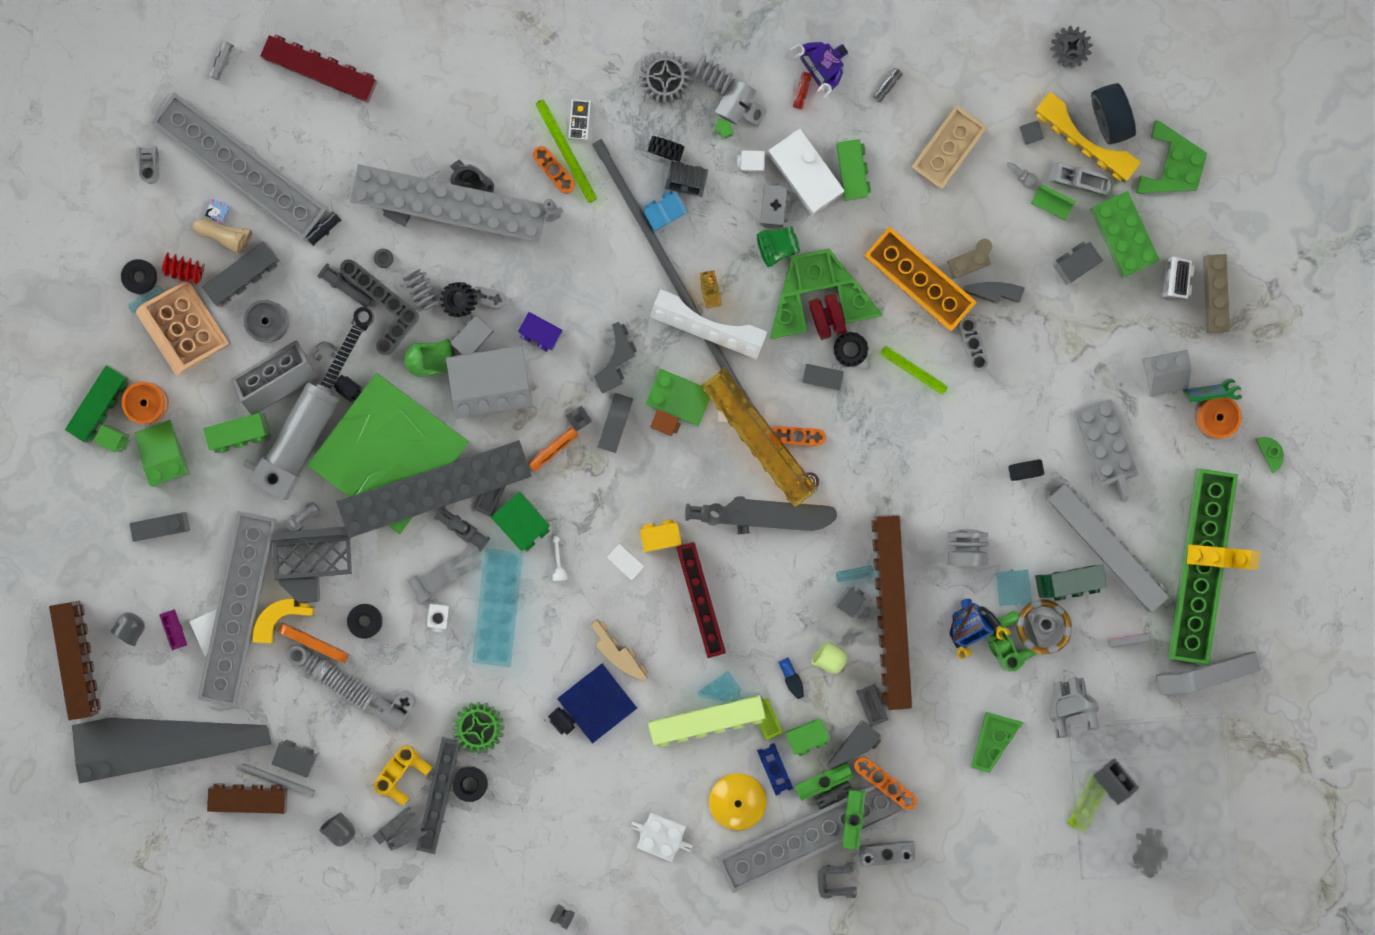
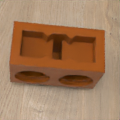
M657 409L650 428L672 436L673 433L677 434L681 423L678 422L679 418Z

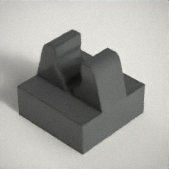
M582 405L566 415L576 432L592 422Z

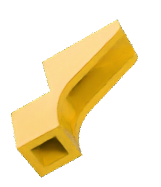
M1188 545L1187 564L1259 570L1260 551Z

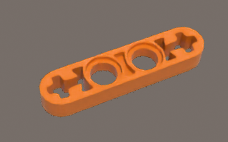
M281 623L278 629L279 633L339 662L346 663L349 654L293 626Z
M861 756L855 760V770L902 808L911 810L916 807V796L869 758ZM860 761H867L866 765L870 769L872 768V766L875 767V769H873L870 772L869 777L866 776V774L868 773L866 769L863 768L859 770L860 766L858 763ZM875 772H881L884 776L883 780L879 783L873 780ZM890 784L898 785L899 790L896 794L888 792ZM902 790L906 791L903 793V795L907 798H909L910 796L913 797L911 799L913 802L912 805H904L905 801L901 797L899 798V800L896 799L898 796L901 795Z

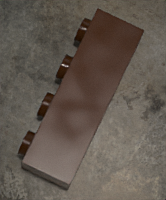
M214 783L213 786L208 788L207 812L285 814L287 812V789L282 788V785H271V788H263L261 784H253L252 788L244 787V784H233L232 787H225L224 783Z

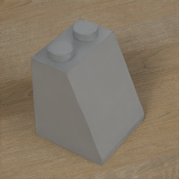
M1188 349L1142 359L1150 396L1188 389L1192 369Z

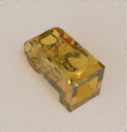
M715 270L699 273L705 309L722 306Z

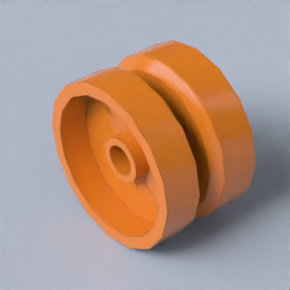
M134 383L126 389L122 396L123 411L135 423H156L165 416L168 410L169 401L167 394L160 386L154 383ZM143 400L147 401V405L145 407H143Z
M1223 397L1204 400L1197 408L1195 420L1201 433L1210 438L1220 439L1233 435L1239 429L1242 414L1235 401L1231 398ZM1221 415V420H1217L1216 416Z

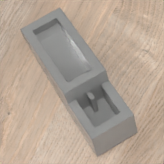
M1053 162L1048 181L1108 196L1113 177L1082 167H1075L1062 162Z

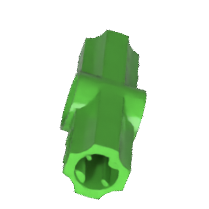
M845 762L828 771L820 772L817 776L795 785L801 801L820 792L828 791L832 787L854 778L848 763ZM828 777L830 780L829 784L821 786L819 784L820 778Z
M849 789L843 848L859 849L865 791ZM852 815L859 816L858 823L851 824L849 817Z

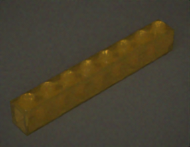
M725 367L701 385L706 395L713 400L717 409L727 418L729 425L736 430L740 439L750 448L752 455L760 461L763 469L769 473L776 486L783 491L787 500L794 507L818 490Z

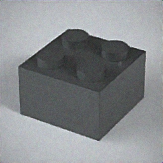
M1083 241L1071 249L1073 251L1072 254L1069 255L1067 252L1056 260L1057 264L1054 265V268L1066 285L1072 283L1103 261L1091 242L1085 244Z

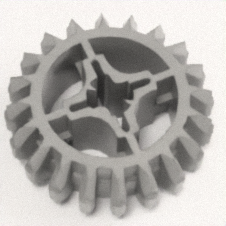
M664 51V57H661L660 53L657 52L656 60L651 55L649 58L652 63L650 64L648 61H645L644 64L648 68L640 69L641 72L646 74L639 76V79L645 80L640 83L641 87L647 86L644 89V93L646 94L651 91L649 98L652 99L656 95V102L658 103L661 97L664 104L667 103V98H670L671 103H674L673 96L680 100L679 92L687 93L683 86L690 87V84L685 82V80H691V76L685 75L690 72V68L683 69L687 62L685 61L680 64L679 62L682 57L679 56L675 60V53L673 52L670 58L667 57V51ZM663 63L661 72L650 74L656 65ZM668 63L675 65L681 75L671 73L668 69ZM665 68L668 76H671V78L667 79L666 87H664L663 79H660V77H663ZM649 80L661 83L662 92L654 89ZM681 81L675 90L668 92L670 83Z

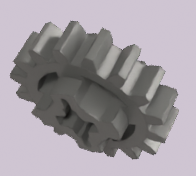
M1069 26L1068 31L1062 28V34L1057 32L1055 34L1057 39L1051 40V43L1055 44V46L1050 48L1051 51H1055L1052 58L1058 57L1057 64L1064 62V68L1070 64L1072 69L1075 67V63L1080 67L1082 65L1081 60L1086 62L1088 60L1086 55L1092 54L1088 50V48L1093 46V44L1088 43L1091 37L1084 36L1085 30L1080 33L1079 27L1073 30L1072 26ZM1066 35H1075L1076 37L1068 38ZM1077 41V43L1074 46V49L1066 53V51L1069 48V45ZM1081 41L1083 42V45H1084V51H1083V50L1081 49V47H1080V42H1081ZM1059 43H1060V45H1062V49H1063V52H1062V53H1060V50H1059ZM1074 56L1077 59L1071 60L1067 59V57Z

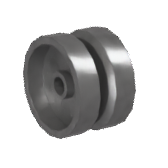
M259 300L252 303L246 310L244 327L253 339L264 343H273L280 340L287 333L289 316L280 304L270 300ZM266 317L269 319L267 325L263 324V321H266Z

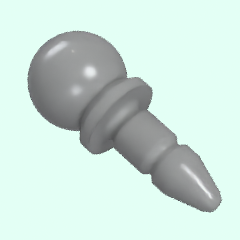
M1007 162L1008 168L1018 176V180L1022 181L1023 186L1027 188L1035 186L1037 178L1033 173H1028V170H1022L1017 165Z

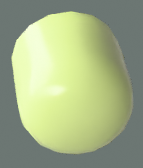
M826 641L814 654L811 663L815 667L824 669L829 674H838L847 662V654L843 649Z

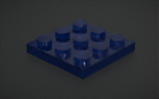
M603 663L557 698L592 744L638 708Z

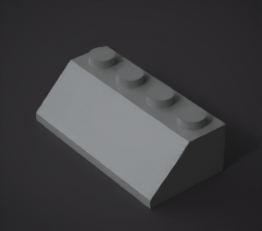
M296 340L232 378V382L242 404L253 415L261 412L266 407L294 392L307 382H311L318 376L300 343Z

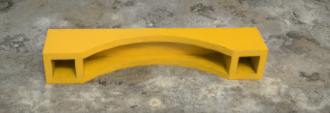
M1051 92L1047 94L1034 111L1039 121L1050 124L1052 126L1051 130L1056 134H1063L1070 145L1073 147L1077 145L1081 148V153L1089 159L1091 157L1097 161L1096 164L1101 169H1108L1112 172L1111 176L1118 182H1126L1141 164L1138 159L1127 151L1105 149L1088 141L1073 125L1068 115L1066 104Z

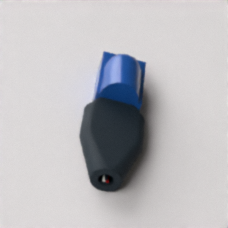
M789 657L779 661L778 663L785 676V683L789 691L797 699L804 697L803 683L799 675L795 673Z

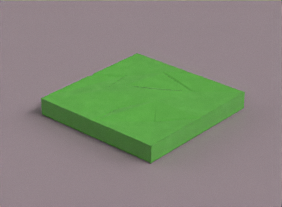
M376 373L307 466L351 497L455 462L469 441ZM413 517L388 526L401 534Z

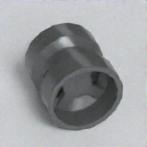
M558 904L550 922L558 923L567 930L575 912L567 911L564 909V906Z

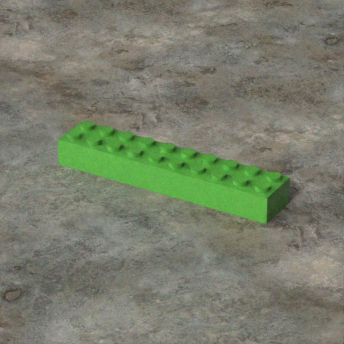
M1196 468L1167 655L1169 659L1209 665L1224 568L1187 564L1188 545L1227 548L1238 474Z

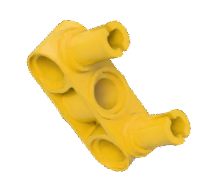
M404 745L384 767L374 783V789L377 793L391 797L401 806H404L410 797L399 790L395 783L400 780L408 766L415 767L425 776L433 767L419 757V752L413 746ZM404 749H408L411 752L412 756L410 759L403 758L402 751ZM379 781H387L388 789H381Z

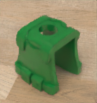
M793 226L779 230H764L757 234V245L767 268L774 266V264L784 258L800 252Z

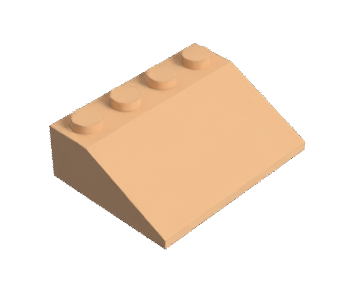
M186 281L140 305L135 312L176 376L190 370L230 344L191 283Z

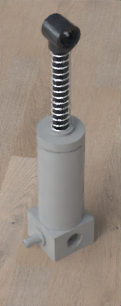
M366 307L356 309L351 322L353 326L350 327L348 335L345 336L343 344L340 345L341 348L335 354L336 357L333 358V362L328 367L326 375L323 376L321 384L306 383L266 458H261L258 465L249 460L244 461L243 466L253 471L249 482L282 500L289 499L301 477L298 475L339 401V398L332 395V386L337 381L339 373L342 372L344 364L347 363L346 361L349 359L352 350H354L356 342L359 341L361 333L366 331L374 322V314L370 309ZM362 312H367L369 315L366 322L359 320V315ZM274 474L278 476L276 484L271 479Z

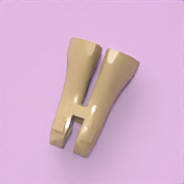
M203 217L193 224V230L198 235L215 239L237 254L247 248L252 236L251 229L224 226L207 217Z

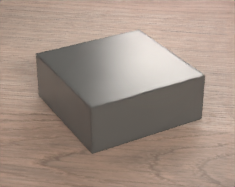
M1039 121L1019 127L1025 145L1044 139Z

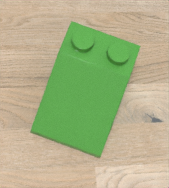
M659 369L646 405L699 426L713 390Z
M171 420L134 432L142 465L150 487H155L190 474Z

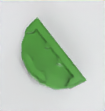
M1268 437L1255 439L1271 472H1276L1280 469L1284 459L1281 445L1276 440Z

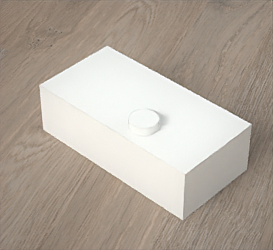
M798 129L768 150V156L811 216H814L844 194V189L801 129Z

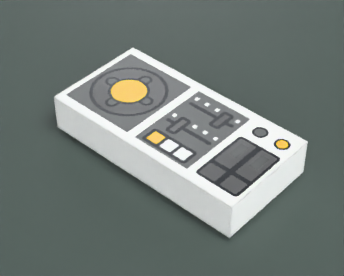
M571 101L569 139L588 140L591 101Z

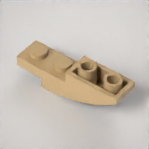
M597 619L591 623V626L601 639L596 643L601 653L626 674L643 681L647 680L646 674H648V671L643 664L639 665L636 662L635 658H637V655L632 648L627 649L625 646L619 650L620 644L614 636L610 638L607 633L609 629L603 621L599 622Z

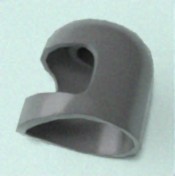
M126 612L118 618L110 632L125 643L135 647L145 629V623L138 615Z
M341 812L327 820L319 830L337 847L348 844L355 836V827Z

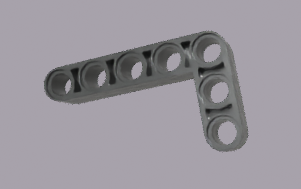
M351 259L344 260L340 265L342 274L396 317L376 343V349L380 354L391 355L419 320V314L357 262ZM352 263L355 270L347 274L345 267L347 264ZM364 275H367L370 279L369 284L366 286H362L360 283V279ZM379 287H382L385 291L384 296L381 298L375 296V291ZM394 299L400 303L399 308L396 310L390 308V302ZM409 311L415 315L414 320L411 322L405 320V314ZM397 326L402 328V335L399 337L393 335V329ZM385 341L390 343V349L387 352L381 350V344Z

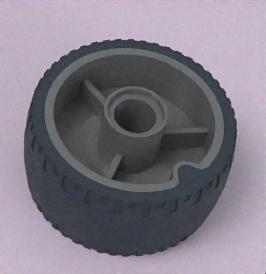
M1115 83L1091 92L1094 114L1107 144L1119 143L1136 135L1134 116L1122 86L1119 83Z

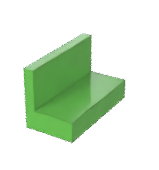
M1042 184L1039 186L1031 204L1065 221L1076 201Z

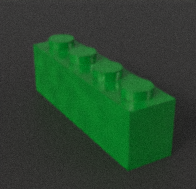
M106 365L68 423L65 431L83 442L92 441L97 435L96 429L99 424L102 425L108 417L106 413L110 408L113 409L118 402L117 396L127 388L129 378L113 367Z

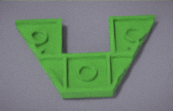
M830 248L791 257L770 340L808 332L800 294L837 287L845 324L880 317L883 314L849 274L843 264L836 258Z

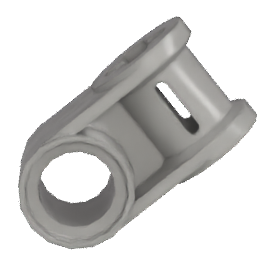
M157 146L146 149L137 147L136 156L140 178L148 184L156 183L159 179V153ZM153 170V176L149 179L145 178L146 171Z

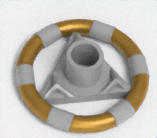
M1037 600L1026 605L1020 612L1016 625L1019 639L1023 645L1032 652L1042 655H1050L1063 649L1070 640L1072 633V623L1068 613L1059 604L1050 600ZM1040 607H1049L1056 611L1063 619L1030 613V611ZM1026 616L1029 619L1038 646L1032 643L1025 635L1024 624ZM1064 623L1065 628L1061 641L1056 645L1043 648L1045 643Z

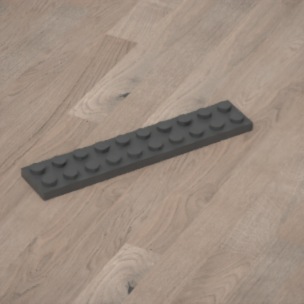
M520 440L356 494L336 501L348 538L521 481L532 477Z

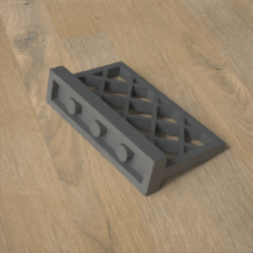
M345 527L272 533L275 581L352 574L351 538H348ZM346 541V548L342 553L334 548L338 542ZM319 543H325L328 546V549L322 555L315 550ZM300 545H306L310 548L303 557L295 551ZM286 546L290 551L282 558L278 554V547ZM331 549L339 555L332 564L324 558ZM312 551L319 556V559L313 565L306 560ZM292 553H295L300 558L294 567L286 561ZM341 558L347 562V569L339 570L335 567ZM323 559L330 566L325 571L320 572L315 567ZM303 561L310 566L306 573H300L296 570ZM283 563L291 568L286 575H279V568Z

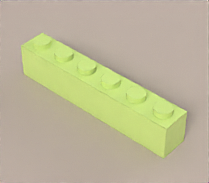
M760 694L651 720L648 722L653 745L658 744V747L670 745V741L677 740V743L688 741V737H705L707 732L714 731V734L725 732V728L728 727L739 729L749 722L752 725L763 723L762 719H766Z

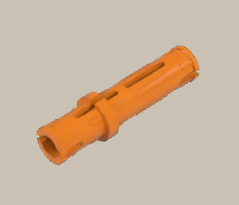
M571 426L544 450L541 449L540 453L528 462V465L536 472L544 464L551 462L558 452L579 436L578 433Z

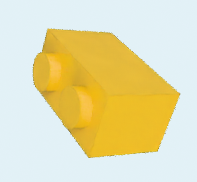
M673 519L664 520L662 525L655 526L654 523L645 524L643 529H640L644 552L682 545L678 522H673Z

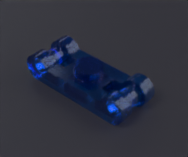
M773 743L766 749H758L757 752L774 793L778 796L782 791L787 789L789 791L794 788L776 745ZM773 754L775 759L768 762L766 757ZM783 778L784 783L777 785L776 780Z

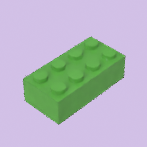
M1128 191L1090 208L1121 278L1160 261Z

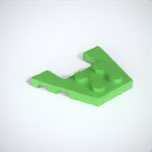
M1156 120L1151 138L1170 143L1160 181L1140 176L1136 193L1196 191L1207 152Z

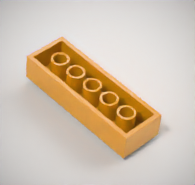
M890 226L863 256L949 332L958 325L977 303Z

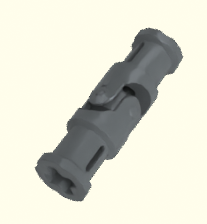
M446 506L441 507L434 517V520H439L445 524L448 530L454 531L461 539L478 547L480 552L490 540V537H485L479 533L477 528L467 521H461L460 516L446 510ZM469 526L470 532L466 536H463V534L467 531V528Z

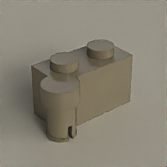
M981 239L976 245V250L947 261L953 279L991 265L987 254L992 250L990 240Z

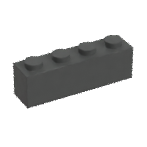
M263 241L202 286V288L215 306L221 305L223 307L231 302L233 295L243 293L249 283L252 282L254 284L258 282L264 272L274 270L278 266L276 263L280 260L268 244Z

